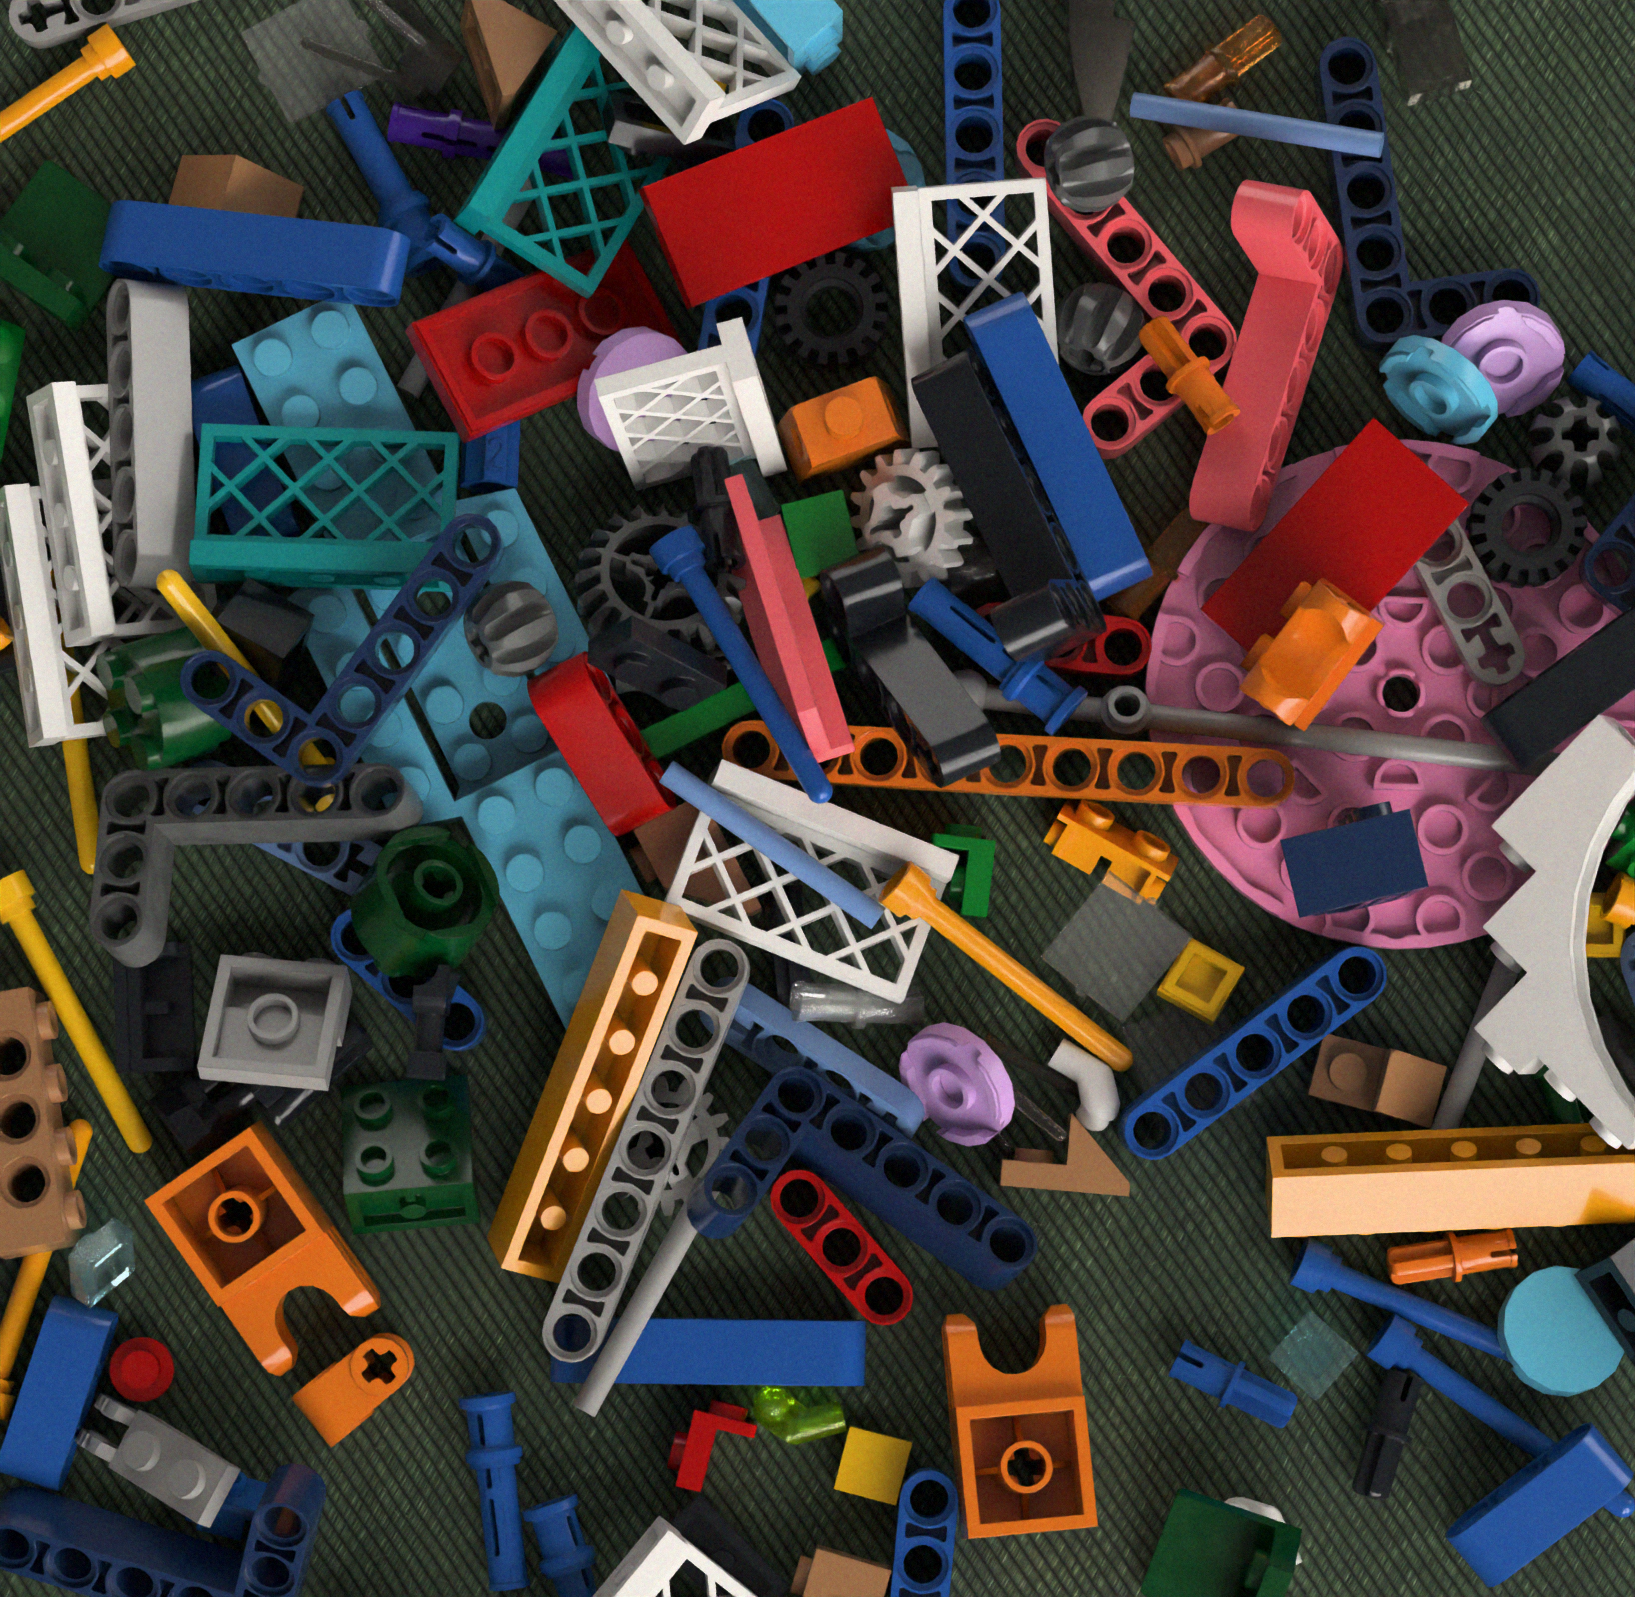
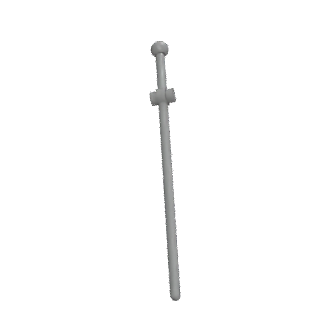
M971 669L957 670L953 673L982 712L983 709L1035 715L1018 700L1007 701L1002 696L1003 692L999 690L1000 685L987 684V680L980 673ZM1129 685L1113 688L1103 698L1086 696L1078 709L1069 718V720L1099 723L1103 731L1115 740L1132 741L1140 737L1146 729L1532 776H1540L1561 754L1548 752L1518 772L1501 748L1496 745L1311 723L1304 732L1296 725L1292 724L1289 726L1280 719L1150 704L1146 694L1138 688ZM1125 710L1133 716H1122L1117 711Z

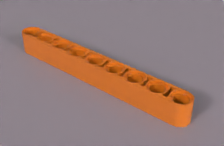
M742 721L731 727L724 736L722 744L724 760L780 783L800 784L764 721ZM848 725L856 751L833 758L830 765L823 770L833 786L1260 810L1274 809L1286 803L1293 794L1295 786L1294 768L1289 759L1279 751L1268 748L995 733L1000 750L1012 747L1023 752L1026 758V768L1023 775L1014 782H1001L995 779L992 768L989 766L940 788L930 779L893 728ZM759 733L764 735L770 745L768 759L757 768L744 767L738 757L740 743L750 734ZM885 740L892 742L898 754L895 767L885 775L877 776L869 773L864 761L866 750L877 741ZM1070 751L1082 752L1090 760V774L1083 783L1077 786L1063 785L1058 781L1055 774V766L1058 759ZM1140 754L1147 756L1155 764L1156 771L1150 785L1139 790L1129 789L1124 786L1119 778V770L1123 761L1131 755ZM1195 759H1209L1217 764L1220 769L1219 783L1208 793L1199 794L1192 792L1184 784V770ZM1268 761L1275 763L1282 769L1285 774V783L1279 793L1270 797H1262L1251 791L1247 778L1253 766L1260 762Z

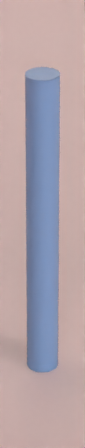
M1134 92L1130 104V117L1376 158H1380L1384 144V132Z
M675 761L670 764L659 780L662 785L870 929L873 928L886 909Z

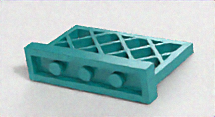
M572 22L453 222L473 235L479 230L483 231L588 299L593 295L644 208V203L638 190L659 181L672 158L654 154L655 160L650 167L628 171L624 152L615 144L608 143L616 173L586 178L578 146L607 141L602 111L610 90L619 93L635 90L627 81L605 85L599 63L602 53ZM590 75L593 87L581 89ZM596 98L604 130L575 136L568 109L573 102ZM558 126H560L563 138L551 140ZM566 149L574 181L545 187L538 164L540 156L545 152ZM529 177L532 189L520 192ZM643 179L634 193L631 181ZM619 183L625 205L624 213L620 218L598 222L590 189ZM577 192L586 224L556 230L548 197ZM535 200L544 233L523 236L502 222L512 204ZM613 230L604 245L601 232ZM589 234L595 262L587 276L565 263L559 240ZM547 243L549 252L538 244Z
M202 423L194 540L190 539L189 567L196 583L243 585L246 579L250 578L263 586L401 590L435 542H412L400 530L398 525L422 504H425L441 520L440 535L456 517L460 447L458 432ZM216 442L244 443L257 458L230 481L214 465ZM258 444L272 445L267 450L263 451ZM290 445H307L321 461L294 483L273 460ZM322 446L337 447L328 454ZM355 447H370L385 463L358 485L337 462ZM386 448H398L400 450L392 456ZM419 449L445 450L444 470L424 488L402 466ZM266 467L287 490L260 513L239 489ZM330 469L351 493L324 515L303 492ZM395 472L416 495L393 515L388 517L367 494L391 473ZM214 477L222 488L212 496ZM443 487L442 506H440L432 496ZM231 496L252 517V520L235 535L210 534L211 513ZM297 499L317 522L299 538L282 537L269 521L293 500ZM361 501L380 521L381 525L364 540L347 539L333 524ZM262 528L269 536L253 535ZM324 531H327L334 539L318 537ZM391 533L398 541H382V539ZM431 581L420 589V591L452 592L450 586L442 581Z

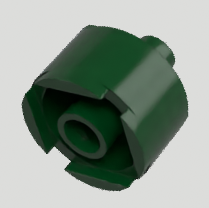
M187 626L114 647L108 652L97 655L96 658L97 673L102 685L106 689L110 710L105 711L103 714V725L106 735L114 748L125 746L138 767L144 772L149 770L155 771L220 750L225 747L220 742L229 740L232 735L231 731L193 705L183 694L180 686V672L185 662L193 654L206 650ZM205 666L197 676L196 686L204 699L221 697L227 691L228 686L224 675L220 674L212 677L208 666Z
M419 826L409 828L392 837L351 896V918L359 940L373 956L374 964L378 970L385 975L391 977H401L403 975L434 977L438 964L449 965L454 969L465 959L488 926L498 903L500 894L499 884L495 871L488 859L470 842L465 848L447 838L451 832L438 827Z

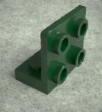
M46 160L0 221V280L77 334L118 278L103 271L98 265L111 203L53 161Z
M466 1075L446 1076L445 1081L409 1079L346 1085L341 1089L343 1194L353 1235L481 1223L480 1198L473 1169L470 1085Z
M1180 1488L1175 1494L1144 1576L1141 1593L1147 1597H1285L1294 1574L1302 1529Z

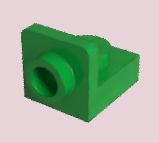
M946 823L944 825V833H932L929 836L928 843L951 853L965 854L964 865H956L950 880L948 901L959 903L958 915L962 918L984 920L987 917L996 841L981 839L983 830L981 827Z

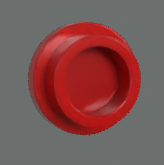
M149 1337L133 1338L121 1344L114 1352L109 1368L110 1378L115 1389L125 1398L137 1402L150 1401L160 1397L170 1387L175 1374L174 1359L168 1348L160 1341Z

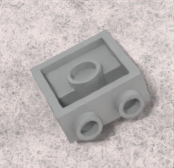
M248 952L241 956L221 954L197 1064L200 1079L328 1091L336 1047H342L353 993L348 967L346 965H337L323 958H310L301 962L274 959L269 955L258 952Z

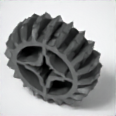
M665 503L657 508L656 516L649 517L638 504L631 512L630 522L615 513L608 522L607 531L596 528V531L590 537L589 548H584V551L580 553L577 565L580 571L575 575L574 580L575 595L580 596L577 603L579 618L590 619L587 629L590 633V639L633 615L709 657L713 655L715 644L718 643L681 581L674 582L669 574L665 589H661L657 600L652 601L656 586L661 585L664 575L660 572L649 553L651 546L670 532L687 525H693L702 540L700 526L692 524L693 516L690 508L685 510L679 519L669 517V511ZM727 558L728 573H712L706 570L704 566L705 572L736 624H739L744 610L738 591L745 588L746 580L732 574L731 570L734 568L732 567L731 558ZM621 599L633 604L634 607L638 610V613L634 612L627 605H625Z

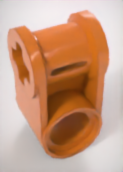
M391 1332L377 1333L360 1344L340 1362H333L294 1394L291 1399L332 1448L375 1412L374 1408L408 1380L412 1375L415 1365L414 1352L409 1342L400 1335ZM371 1349H374L379 1355L385 1354L389 1350L395 1355L397 1361L391 1367L392 1373L396 1376L395 1378H392L386 1372L381 1373L377 1377L371 1373L369 1366L375 1361L374 1355L370 1351Z

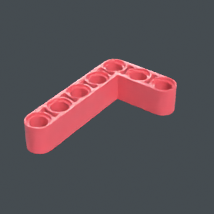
M1039 119L1027 124L1019 134L1014 155L1015 168L1021 179L1046 178L1048 211L1111 285L1127 292L1142 307L1146 324L1152 319L1163 315L1170 320L1188 345L1189 339L1199 332H1209L1220 339L1223 345V354L1215 360H1210L1211 364L1209 367L1210 372L1216 379L1230 364L1237 344L1236 332L1230 321L1124 196L1115 205L1091 215L1078 214L1071 208L1062 205L1050 188L1045 167L1035 165L1026 154V149L1030 144L1038 140L1047 141L1061 124L1051 119ZM1118 236L1131 237L1139 243L1142 249V256L1133 263L1124 264L1117 262L1111 257L1107 244ZM1158 284L1172 285L1179 290L1183 304L1172 312L1157 310L1151 304L1148 292ZM1149 353L1092 399L1084 410L1083 420L1102 459H1113L1123 455L1185 404L1177 393L1164 401L1152 400L1143 393L1140 385V380L1143 376L1150 372L1163 373ZM1102 412L1115 413L1123 419L1126 425V434L1116 441L1108 442L1101 440L1092 430V419Z
M1246 179L1242 181L1234 197L1231 211V229L1236 240L1259 274L1222 388L1241 411L1238 416L1233 417L1234 421L1227 427L1213 435H1207L1190 491L1189 512L1191 518L1197 521L1256 532L1262 526L1269 509L1340 282L1344 254L1339 238L1311 192L1305 189Z

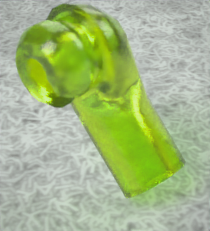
M777 1385L762 1387L754 1397L753 1414L758 1423L787 1444L798 1445L848 1431L839 1400L807 1408Z

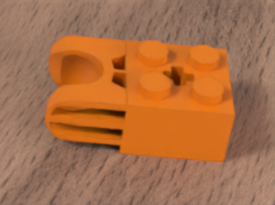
M1325 578L1319 579L1313 587L1306 581L1300 583L1279 612L1289 621L1275 639L1267 633L1262 634L1239 665L1248 671L1249 674L1238 688L1246 695L1259 701L1260 705L1265 709L1271 710L1281 721L1289 726L1294 724L1304 732L1386 624Z
M261 1119L144 1200L218 1307H222L256 1358L271 1374L282 1376L295 1366L299 1348L284 1318V1301L288 1291L299 1286H314L323 1289L350 1316L366 1317L381 1306L380 1292ZM228 1198H234L239 1203L245 1201L249 1204L253 1212L249 1216L253 1220L252 1226H249L243 1219L233 1223L228 1218L226 1212L233 1207Z
M1068 1304L1051 1305L1041 1316L1038 1328L1039 1348L1037 1356L1031 1367L1019 1374H1004L988 1363L980 1349L975 1322L965 1314H948L944 1318L941 1336L955 1482L958 1493L961 1540L1098 1526L1074 1313ZM1023 1450L1025 1460L1036 1461L1037 1475L1027 1476L1029 1482L1027 1487L1019 1485L1017 1476H1009L1007 1464L1015 1460L1014 1451Z

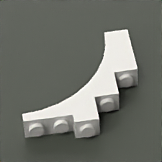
M1598 714L1491 826L1504 839L1498 846L1501 852L1523 872L1527 873L1531 868L1536 872L1483 926L1495 939V942L1490 946L1495 956L1513 972L1519 973L1524 969L1527 974L1492 1008L1474 1029L1486 1040L1485 1044L1481 1047L1484 1054L1503 1072L1510 1074L1515 1070L1518 1074H1535L1545 1064L1549 1068L1544 1074L1547 1082L1566 1100L1573 1102L1578 1098L1595 1115L1589 1123L1602 1139L1616 1149L1622 1144L1627 1149H1635V1098L1621 1077L1601 1034L1590 997L1585 947L1590 895L1603 851L1626 805L1635 794V738L1615 718Z

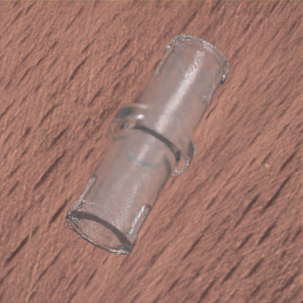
M795 981L790 991L789 1008L793 1011L791 1018L794 1022H845L848 1029H864L867 1023L919 1026L924 1013V996H921L923 991L919 985H910L904 1001L898 1004L848 983L829 984Z

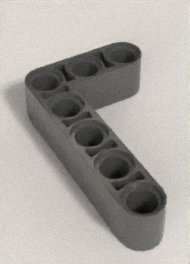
M356 763L345 778L338 784L328 788H315L307 785L279 766L149 770L146 772L142 770L121 772L113 777L105 786L101 799L89 915L90 932L94 939L123 965L134 968L146 966L157 959L163 951L166 941L175 845L391 840L397 833L417 827L420 824L423 815L422 800L399 770L383 763ZM335 764L304 765V768L312 776H323L328 774ZM397 792L396 799L391 806L384 810L375 811L377 803L382 797L389 793ZM335 794L334 800L328 808L314 813L315 805L321 798L326 795ZM273 796L271 803L265 810L252 814L254 806L264 797ZM211 797L209 805L203 812L191 816L193 808L199 801ZM149 799L148 806L142 813L130 817L132 810L138 803ZM144 859L142 867L136 874L129 878H124L126 870L131 864ZM137 920L136 928L132 934L125 939L118 940L122 928L129 922Z

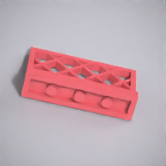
M743 474L726 478L724 482L738 523L742 549L746 558V563L742 568L736 571L732 569L731 572L733 575L746 580L745 588L738 591L760 665L818 763L854 752L856 750L802 580L796 568L781 515L778 514L758 520Z

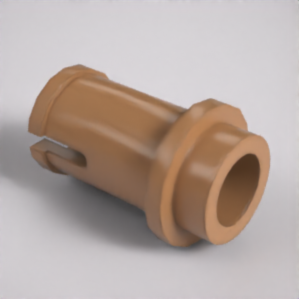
M1224 98L1218 104V106L1237 108L1232 101L1230 102L1229 98ZM1173 124L1170 126V134L1163 137L1162 141L1173 163L1178 169L1184 170L1189 166L1193 169L1202 166L1201 158L1237 136L1242 135Z

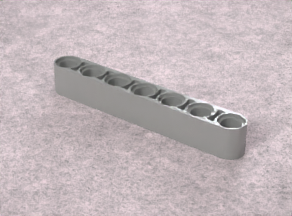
M718 938L706 941L696 949L691 957L544 1321L542 1337L549 1353L560 1361L569 1363L583 1361L595 1353L602 1344L749 981L751 969L748 957L743 950L729 940ZM727 951L737 959L739 967L737 977L728 986L713 987L703 977V962L713 952ZM703 1011L713 1021V1036L703 1047H688L679 1038V1022L689 1012ZM673 1070L685 1076L690 1090L684 1104L677 1108L669 1109L660 1105L656 1100L654 1085L660 1075ZM640 1132H654L664 1142V1158L659 1165L652 1169L640 1168L630 1157V1143ZM620 1191L633 1195L639 1202L641 1210L636 1224L630 1229L625 1230L611 1225L605 1214L607 1201L613 1194ZM591 1253H603L610 1257L615 1264V1279L611 1286L606 1289H592L582 1279V1262ZM566 1314H578L589 1323L591 1337L585 1348L570 1350L564 1347L558 1340L556 1333L557 1324L561 1317Z

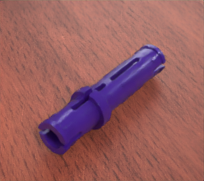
M395 101L389 121L387 142L394 143L395 141L442 151V158L455 160L457 154L489 161L510 126H507L505 129L493 130L491 122L464 117L465 111L461 109L451 108L450 114L404 105L402 102ZM553 135L551 140L561 139L563 137ZM566 149L542 153L538 160L540 171L574 179Z

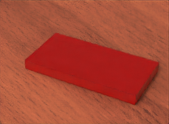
M869 97L644 186L638 191L688 310L894 227L891 187L908 186V183L873 97Z
M627 238L622 243L593 295L588 299L540 269L412 322L405 330L464 444L576 396L578 382L583 369L589 371L592 362L597 357L592 353L603 340L622 329L644 326L674 338L683 346ZM591 248L564 260L566 264L587 276L595 262V256Z
M1373 418L1200 609L1248 653L1262 634L1267 633L1274 639L1289 621L1279 612L1302 581H1306L1313 587L1319 579L1325 578L1369 612H1372L1470 503L1379 421Z

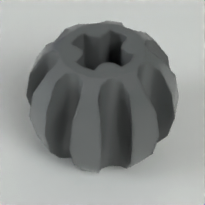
M1077 116L1062 123L1046 142L1044 165L1047 180L1053 194L1062 205L1080 212L1102 211L1115 205L1131 189L1134 178L1132 149L1125 133L1116 122L1099 116Z
M1100 282L1096 284L1085 283L1067 293L1057 306L1055 316L1058 354L1076 370L1099 377L1101 375L1113 376L1131 366L1141 353L1143 345L1140 342L1138 332L1146 325L1144 311L1132 296L1124 290Z
M1568 396L1548 403V412L1551 417L1542 414L1536 415L1528 431L1529 438L1541 444L1528 450L1535 470L1548 466L1554 472L1553 479L1559 482L1564 479L1569 483V478L1572 476L1577 478L1582 489L1603 482L1600 468L1609 471L1616 469L1622 454V447L1609 441L1622 435L1616 416L1613 415L1606 419L1599 417L1596 411L1602 402L1588 396L1583 397L1580 408L1574 407ZM1568 432L1576 433L1577 442L1586 445L1582 452L1574 451L1573 441L1564 440Z
M505 580L490 584L477 594L464 613L463 626L468 646L477 661L493 675L515 678L530 674L551 657L558 644L559 634L555 614L543 594L527 582Z

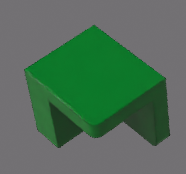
M842 489L780 505L785 530L800 578L807 579L819 576L822 569L859 553Z

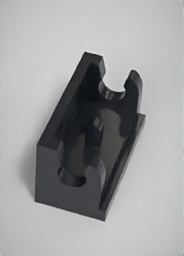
M165 942L163 951L156 960L146 966L137 968L125 966L113 957L117 1073L148 1074L197 1071L192 944Z

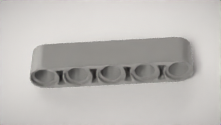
M117 279L111 286L106 305L114 574L121 586L157 589L156 578L158 574L163 570L172 569L178 572L188 586H190L194 578L189 567L190 539L194 540L195 489L188 297L185 289L178 284Z

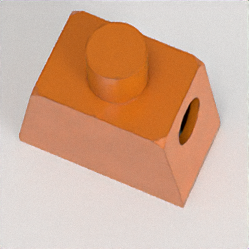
M876 376L799 403L789 408L777 425L778 433L799 486L869 461L878 455H884L911 445L889 384Z

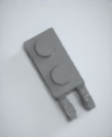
M101 1392L94 1406L106 1417L129 1426L120 1445L117 1446L110 1442L109 1438L95 1430L82 1428L75 1442L92 1454L110 1462L108 1467L195 1523L210 1528L241 1469L155 1415L139 1409L137 1411L123 1401Z

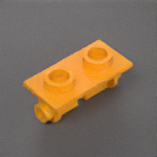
M1067 799L1056 818L1063 823L1055 820L1043 841L1054 848L1051 854L1089 875L1100 857L1103 856L1112 861L1101 882L1139 904L1143 899L1155 904L1166 885L1165 881L1168 882L1180 858L1171 854L1169 845L1158 836L1143 830L1134 833L1115 822L1114 814L1100 803L1093 800L1082 799L1080 802L1076 799Z

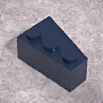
M1390 801L1352 810L1351 814L1345 815L1344 819L1338 820L1339 826L1280 840L1299 918L1311 915L1346 913L1407 898L1429 887L1410 809L1393 813Z

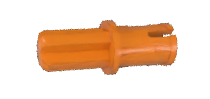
M1163 315L1152 319L1140 329L1138 334L1141 344L1169 379L1165 388L1170 394H1178L1194 414L1207 435H1213L1234 421L1233 417L1238 416L1241 410L1229 395L1225 393L1214 375L1210 372L1211 362L1206 356L1197 357L1170 320Z
M1502 1228L1497 1231L1456 1237L1453 1231L1445 1232L1443 1239L1389 1248L1387 1250L1386 1266L1391 1282L1397 1285L1450 1277L1452 1282H1460L1464 1274L1502 1268H1517L1518 1254H1511L1510 1249L1517 1248L1511 1228Z

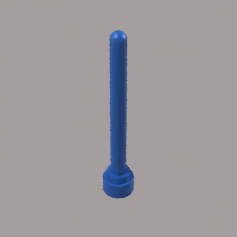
M693 525L683 526L670 532L651 546L649 549L650 555L663 575L670 574L674 582L681 581L809 799L817 804L827 802L833 794L831 783L703 568L707 562L703 556L706 546Z
M1307 1237L1300 1247L1290 1272L1288 1284L1312 1294L1317 1289L1328 1293L1333 1288L1510 1362L1506 1352L1502 1354L1497 1339V1329L1342 1265V1257L1332 1253V1246L1314 1238Z
M1396 1313L1392 1314L1383 1323L1371 1340L1365 1353L1370 1359L1387 1370L1393 1366L1400 1372H1403L1407 1368L1534 1459L1556 1443L1421 1347L1423 1340L1415 1335L1417 1328ZM1622 1490L1603 1507L1619 1518H1626L1634 1512L1635 1500L1630 1494Z

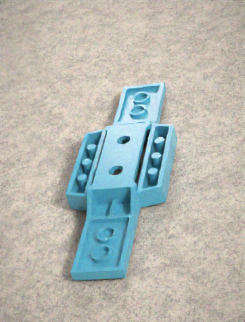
M320 301L232 344L234 352L271 426L416 431L354 304ZM290 445L283 451L297 480L321 461L307 445ZM337 446L322 447L329 454ZM355 447L337 463L360 485L385 462L372 448ZM386 448L392 456L400 450L398 448ZM419 449L402 464L423 488L438 475L425 449ZM329 469L303 493L325 515L350 494L351 491ZM393 472L367 495L390 517L416 494ZM443 487L432 496L440 506H442ZM512 488L456 500V517L466 513L480 514L489 518L501 534L504 542V555L498 567L490 576V583L493 584L505 580L527 582L543 594L555 614L559 634L558 644L551 657L534 671L535 675L583 651L588 652V641L590 639L516 489ZM359 501L333 525L347 539L364 540L381 523ZM422 504L398 527L412 542H435L440 536L441 520L425 504ZM470 528L463 531L458 536L455 545L457 556L465 562H470L461 544L464 532H466L479 561L484 559L491 549L490 535L480 528ZM327 531L323 532L326 539H334ZM391 533L382 539V541H398ZM300 587L287 600L315 615L307 647L329 689L372 628L353 589ZM363 589L378 620L400 591ZM419 591L417 598L425 591ZM443 592L449 597L450 602L452 603L453 593ZM463 614L411 686L460 786L456 799L405 695L362 753L361 758L364 763L389 764L399 770L409 782L423 804L422 819L417 827H433L464 820L476 847L485 855L495 871L500 896L567 1031L621 889L640 895L644 894L615 835L601 819L535 711L527 690V676L522 675L514 678L493 675L483 667L468 646L464 633ZM404 634L388 636L387 639L401 667H405L414 655L412 640ZM380 646L379 658L381 660V663L386 668L391 669V666ZM366 687L349 689L341 700L342 714L351 723H360L367 720L375 709L374 695ZM483 703L497 704L506 714L507 723L504 731L493 739L479 738L472 732L470 727L471 713L477 706ZM397 792L389 793L381 798L386 808L395 801Z

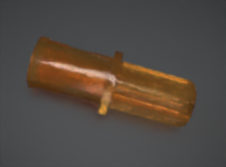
M1263 14L1257 15L1219 45L1215 46L1209 43L1205 46L1206 54L1171 81L1165 82L1163 89L1169 98L1204 103L1228 84L1234 88L1239 85V76L1280 46L1283 40L1281 34L1269 18Z
M1188 507L1182 509L1149 550L1142 547L1151 566L1153 576L1105 598L1106 602L1122 617L1139 622L1140 617L1172 580L1175 583L1180 581L1181 578L1177 574L1180 564L1210 523L1194 520L1191 518Z

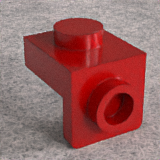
M711 1399L708 1410L695 1408L689 1433L676 1430L667 1468L679 1471L675 1486L701 1492L717 1429L755 1438L758 1423L746 1420L748 1408Z

